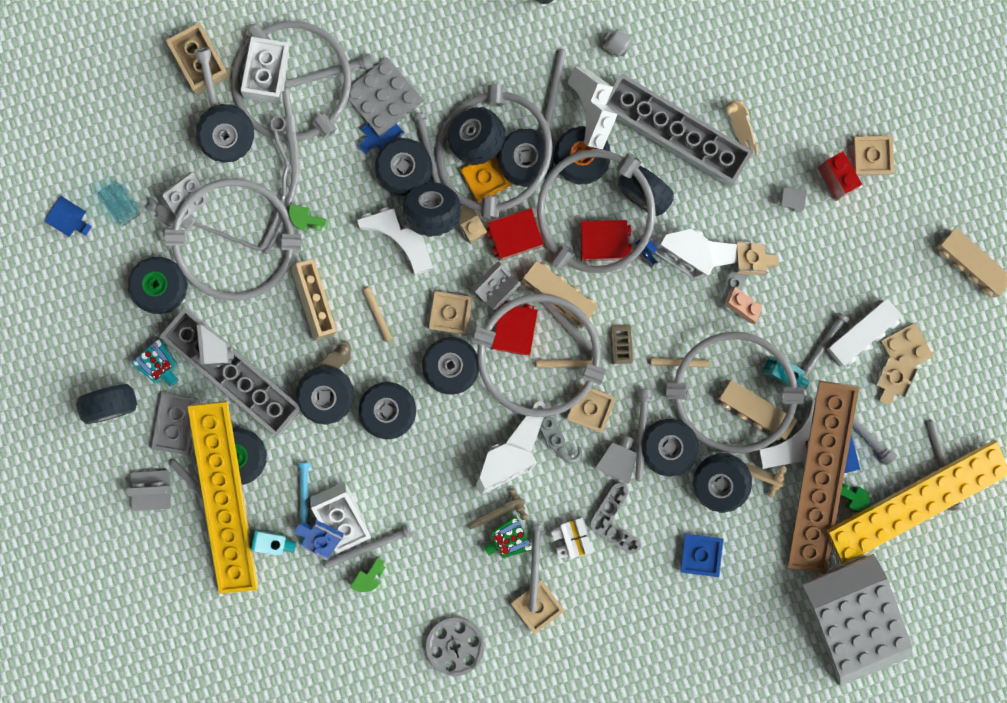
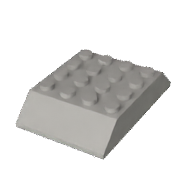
M874 554L802 583L840 686L912 657V644L891 586Z

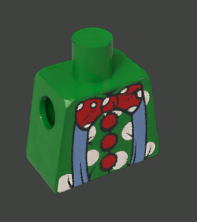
M517 515L491 532L494 541L484 545L488 556L499 551L502 558L532 550Z

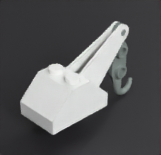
M697 229L675 232L653 240L652 243L658 249L655 252L656 255L695 280L709 276L713 267L734 264L725 280L724 294L721 302L727 312L736 313L724 303L730 288L737 287L740 290L748 277L747 274H736L739 272L737 244L708 241L703 236V233Z
M537 402L532 409H547L543 402ZM526 416L506 444L502 446L496 444L489 448L483 461L476 487L480 494L483 495L531 471L537 463L531 451L539 429L548 446L566 463L573 464L581 459V447H577V456L569 457L566 452L565 438L553 417Z

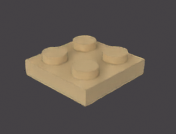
M860 136L853 138L854 170L857 176L894 174L893 136Z
M435 291L429 329L467 335L473 297Z
M915 323L880 341L888 357L912 367L933 357L931 350Z
M580 384L577 393L582 389L583 384ZM591 388L588 394L570 409L567 420L603 434L616 397Z
M542 579L538 582L537 610L535 612L529 611L530 589L511 602V605L534 635L565 612Z

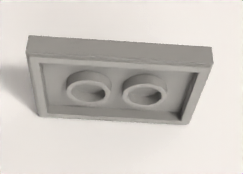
M161 392L151 449L190 455L193 436L188 406L199 404V398Z

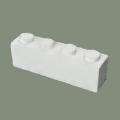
M887 298L828 346L826 350L840 367L844 365L850 366L857 360L855 358L860 352L864 354L871 348L870 343L874 340L878 342L886 335L884 332L888 328L891 330L900 323L899 319L902 317V314Z

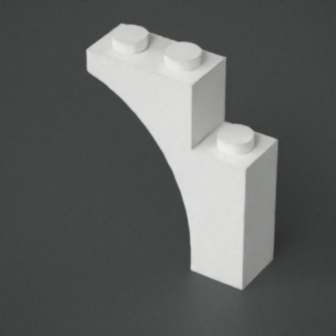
M574 66L567 84L577 92L584 107L586 119L584 144L603 149L617 117V113L606 106L613 87L590 70Z
M386 207L380 209L379 213L375 215L371 213L361 216V219L357 220L361 230L375 231L394 240L409 257L416 276L434 270L423 236L409 229L407 225L401 230L394 208Z
M815 400L809 401L808 410L803 422L790 437L771 447L757 450L760 468L764 469L805 461L808 447L805 441H809Z

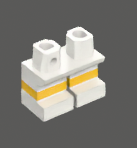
M582 517L562 523L560 527L551 530L554 541L564 538L566 545L556 548L559 558L570 557L572 559L593 553Z

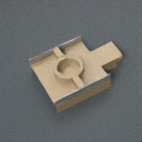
M742 241L736 243L739 272L736 274L765 276L769 273L767 268L779 266L778 255L765 253L766 244Z
M887 356L875 385L884 388L879 401L891 405L895 394L906 397L918 369Z

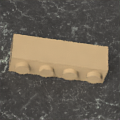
M957 228L951 230L936 247L940 250L939 254L945 259L949 258L957 270L960 272L964 271L972 283L980 285L983 288L982 291L987 296L998 297L1007 288V272Z
M311 259L296 263L291 270L313 340L317 341L331 337L337 330L315 261Z
M536 261L521 281V284L535 294L554 295L573 303L589 319L598 308L593 299L583 296L577 287L567 284L561 275H555L550 271L548 265L543 262ZM548 302L578 327L583 328V323L571 311L560 305Z
M733 380L728 381L717 399L721 402V407L728 411L733 409L737 412L736 416L744 421L747 419L754 422L753 426L761 431L765 429L770 432L769 435L779 427L786 416L785 412ZM793 418L786 431L777 441L780 439L786 440L798 420Z

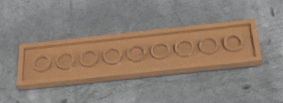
M821 380L818 382L787 564L789 569L827 573L832 542L826 530L835 526L859 393L858 385Z

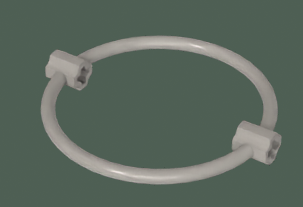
M282 21L262 28L260 24L251 26L246 32L249 40L240 50L232 73V91L237 107L241 108L249 116L256 131L266 137L275 139L273 131L259 124L250 115L243 103L239 84L241 67L248 54L251 37L271 40L268 34L288 28L308 30L322 37L335 50L342 65L344 83L340 101L329 117L325 113L318 116L312 123L315 128L296 134L297 141L306 140L319 134L324 139L330 137L337 130L333 123L343 112L351 89L350 66L340 44L324 29L308 22ZM278 133L279 141L288 142L287 134Z
M488 85V93L477 95L460 105L451 114L442 128L436 150V163L443 185L456 192L462 205L481 211L482 218H499V211L514 207L526 200L543 181L552 156L550 129L542 113L529 100L517 94L506 92L505 85ZM505 100L516 102L534 115L542 129L544 157L540 170L527 189L508 201L499 203L500 199L495 197L482 198V203L471 201L454 188L445 170L444 147L449 128L460 113L483 101H487L489 106L495 107L505 105Z
M584 150L566 157L551 170L544 180L539 193L537 217L544 241L554 254L550 259L553 265L562 270L568 265L587 273H607L628 265L643 251L654 228L655 202L648 181L638 169L642 163L638 157L630 152L623 157L606 150ZM591 157L613 160L619 163L616 169L623 176L631 178L634 175L644 191L648 211L644 234L633 251L615 263L602 266L586 265L572 259L575 255L572 249L563 244L558 248L551 238L545 220L546 196L555 177L569 164Z
M228 178L203 185L184 201L176 214L172 229H165V246H172L173 255L178 267L195 288L217 299L241 301L264 294L283 278L292 262L294 251H301V234H295L289 212L280 199L270 190L249 180ZM239 186L262 194L275 205L286 226L287 234L282 233V250L287 251L280 269L267 283L248 292L225 293L204 285L189 271L180 251V246H185L186 232L185 230H180L187 210L199 197L220 187Z
M530 294L507 302L490 317L484 328L477 326L472 341L478 344V368L487 390L504 407L525 416L547 417L569 410L588 394L594 383L601 385L606 369L600 367V342L589 318L573 303L554 295ZM528 302H550L571 311L587 329L593 347V363H587L582 379L587 380L585 385L569 401L549 409H529L516 405L506 399L493 385L485 363V348H491L496 332L491 331L493 326L506 312Z
M724 332L702 340L685 355L678 367L675 381L667 383L666 395L667 399H674L681 421L693 429L698 441L717 451L742 454L757 451L770 445L786 431L794 417L797 404H804L805 389L804 387L797 386L796 377L790 363L773 344L759 336L745 332ZM723 340H745L762 346L780 362L789 381V386H784L783 394L784 404H789L786 416L771 435L754 444L730 446L707 438L691 423L683 407L682 400H687L688 384L682 382L689 363L701 350Z

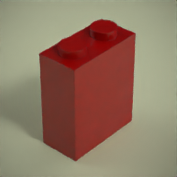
M844 151L827 159L817 168L836 201L863 185Z
M532 208L488 223L487 235L489 240L493 239L495 246L492 247L495 258L499 257L500 261L544 246Z
M627 220L581 221L582 262L617 261L632 252V244H628V236H631V225H627Z
M523 304V307L516 306L497 321L492 350L530 356L538 310L534 309L535 306Z

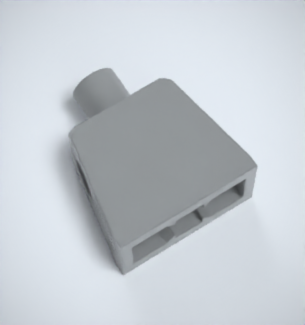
M623 435L619 445L611 442L596 464L595 469L629 484L637 453L630 450L634 439Z

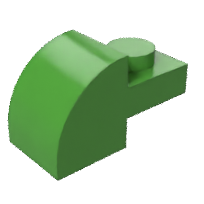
M290 204V219L299 230L307 233L308 226H311L310 229L322 231V228H328L329 221L324 218L311 216L310 208Z
M378 557L369 573L362 569L350 588L358 592H369L378 587L382 581L377 579L376 575L380 577L386 567L383 565L385 560Z

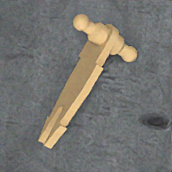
M732 100L725 108V112L730 114L731 124L741 144L749 149L748 140L757 157L758 145L755 143L752 127L747 117L749 115L747 107L743 105L741 100Z
M746 464L752 477L771 484L768 496L770 498L775 497L776 491L784 485V473L787 471V468L781 466L779 472L774 474Z

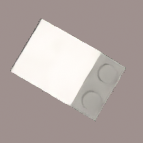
M251 37L241 93L244 98L277 104L282 103V91H284L289 52L288 42Z
M346 482L310 497L311 509L317 520L344 533L343 540L341 539L334 549L336 554L371 538Z

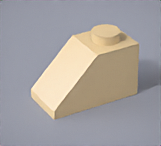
M464 205L460 206L461 211L458 222L470 244L486 236L487 231L474 209Z

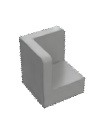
M784 187L781 190V206L792 208L795 212H802L805 208L807 191Z

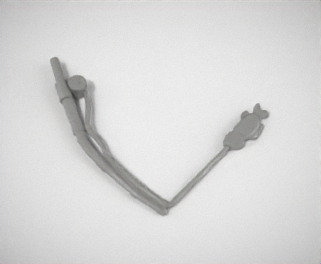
M286 90L282 91L285 116L284 118L281 116L273 117L270 124L273 129L275 143L284 159L285 166L282 175L280 201L289 212L290 204L293 203L298 185L300 160L298 157L296 119L292 111L290 92ZM285 130L289 144L290 161L283 150L278 132H284ZM291 166V184L288 196H286V179L289 168ZM148 197L150 204L146 206V209L156 211L158 214L156 218L164 224L172 226L175 220L172 211L162 203L157 204L153 198ZM277 209L270 229L260 246L199 224L193 215L182 221L181 227L190 228L196 226L254 250H264L265 254H269L279 234L282 232L284 220Z

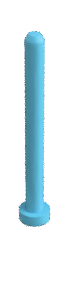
M297 463V468H300V523L308 524V468H311V463ZM300 536V546L302 541L305 540L302 536Z

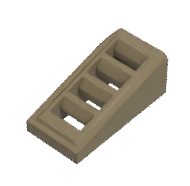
M631 325L611 326L613 364H632ZM616 331H627V335H616ZM616 339H627V342L617 343ZM628 346V350H617V347ZM617 354H628V357L618 358Z

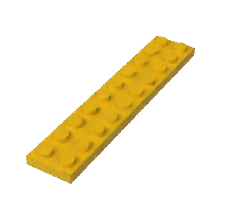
M228 401L189 405L188 412L219 594L257 590L258 582L253 552L251 551L250 533Z
M995 440L990 441L826 530L840 563L865 554L1006 477L1007 465L998 442Z

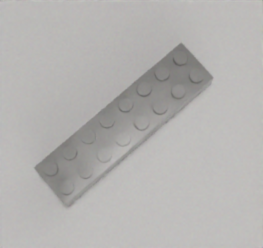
M623 73L620 74L607 100L606 106L617 113L616 120L730 188L736 182L753 153L752 150Z
M184 307L159 337L275 437H280L301 413L297 401L232 345L230 347L233 348L234 359H231V364L202 365L197 325L210 327L191 310Z

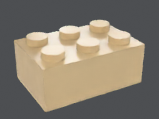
M200 22L166 40L191 88L197 95L207 89L201 63H199L194 51L196 49L210 48L209 66L214 86L230 78L228 71Z

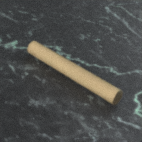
M370 287L364 289L363 292L385 341L393 340Z
M651 358V365L679 366L683 359ZM692 359L688 367H709V360Z
M536 360V368L586 367L587 363L592 364L593 360Z

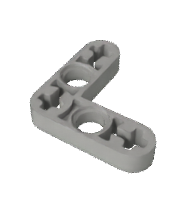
M616 483L611 487L594 514L590 526L593 531L624 551L634 554L640 550L641 543L639 539L611 522L628 495L627 486L623 483ZM622 486V491L625 493L623 496H618L617 500H620V502L617 504L614 500L609 499V496L612 495L614 497L616 495L615 488ZM607 502H611L615 506L612 513L604 511V505ZM600 511L605 516L610 517L608 521L606 518H604L602 524L604 525L603 528L599 527L598 529H595L596 524L594 523V521H599L602 517L601 515H598ZM613 529H618L621 532V536L617 540H613L610 537V532ZM625 534L628 535L625 538L628 541L632 542L635 540V545L637 546L635 549L631 548L629 550V546L625 542H623V545L619 544Z

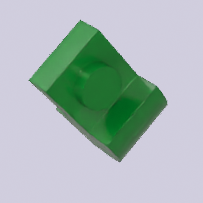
M844 483L842 484L840 496L848 499L845 507L857 513L870 507V498L863 488L855 486L853 491H851L852 487Z

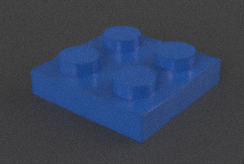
M684 534L680 572L719 577L724 539Z

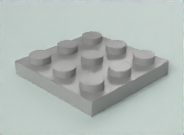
M388 57L351 86L348 98L379 137L423 102L421 96Z

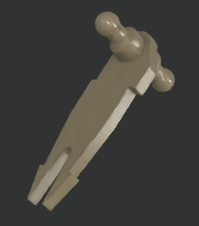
M341 342L332 353L330 352L325 357L320 366H332L339 369L343 364L346 365L351 359V346L349 342Z
M510 488L509 494L512 496L510 502L468 523V528L479 527L513 510L520 514L522 520H526L528 515L524 511L525 501L517 495L515 488Z

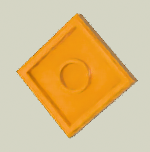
M496 156L486 163L479 165L469 164L460 169L477 203L482 202V198L491 197L511 187L510 182L503 176L498 167Z

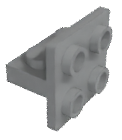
M189 172L162 192V197L159 199L176 217L184 201L202 186L194 173ZM206 193L190 206L183 221L209 202Z
M497 261L471 289L479 299L495 311L521 285V282Z
M168 470L132 472L130 474L131 488H126L127 496H131L133 511L171 508L170 472Z

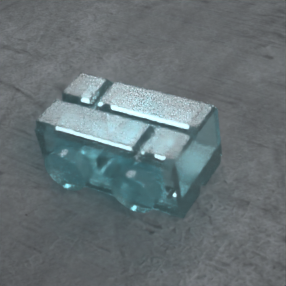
M114 181L97 194L118 225L123 227L141 214L138 210L141 207L134 198L130 199L128 196L130 191L124 183L120 184L118 181Z

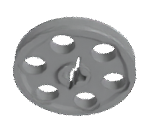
M449 617L443 619L432 628L426 642L427 656L430 663L439 672L448 676L465 675L474 670L482 659L484 653L482 633L473 622L465 618ZM458 622H462L465 625V631L462 633H458L454 629L455 624ZM438 628L446 629V637H437L436 630ZM452 636L456 644L461 645L458 647L459 657H457L454 649H450V646L453 644ZM477 636L479 644L471 646L468 643L469 637ZM438 646L442 649L440 657L432 655L431 650L433 647ZM472 655L475 659L474 664L466 665L464 657ZM448 660H453L456 663V668L452 671L447 670L445 667V663Z

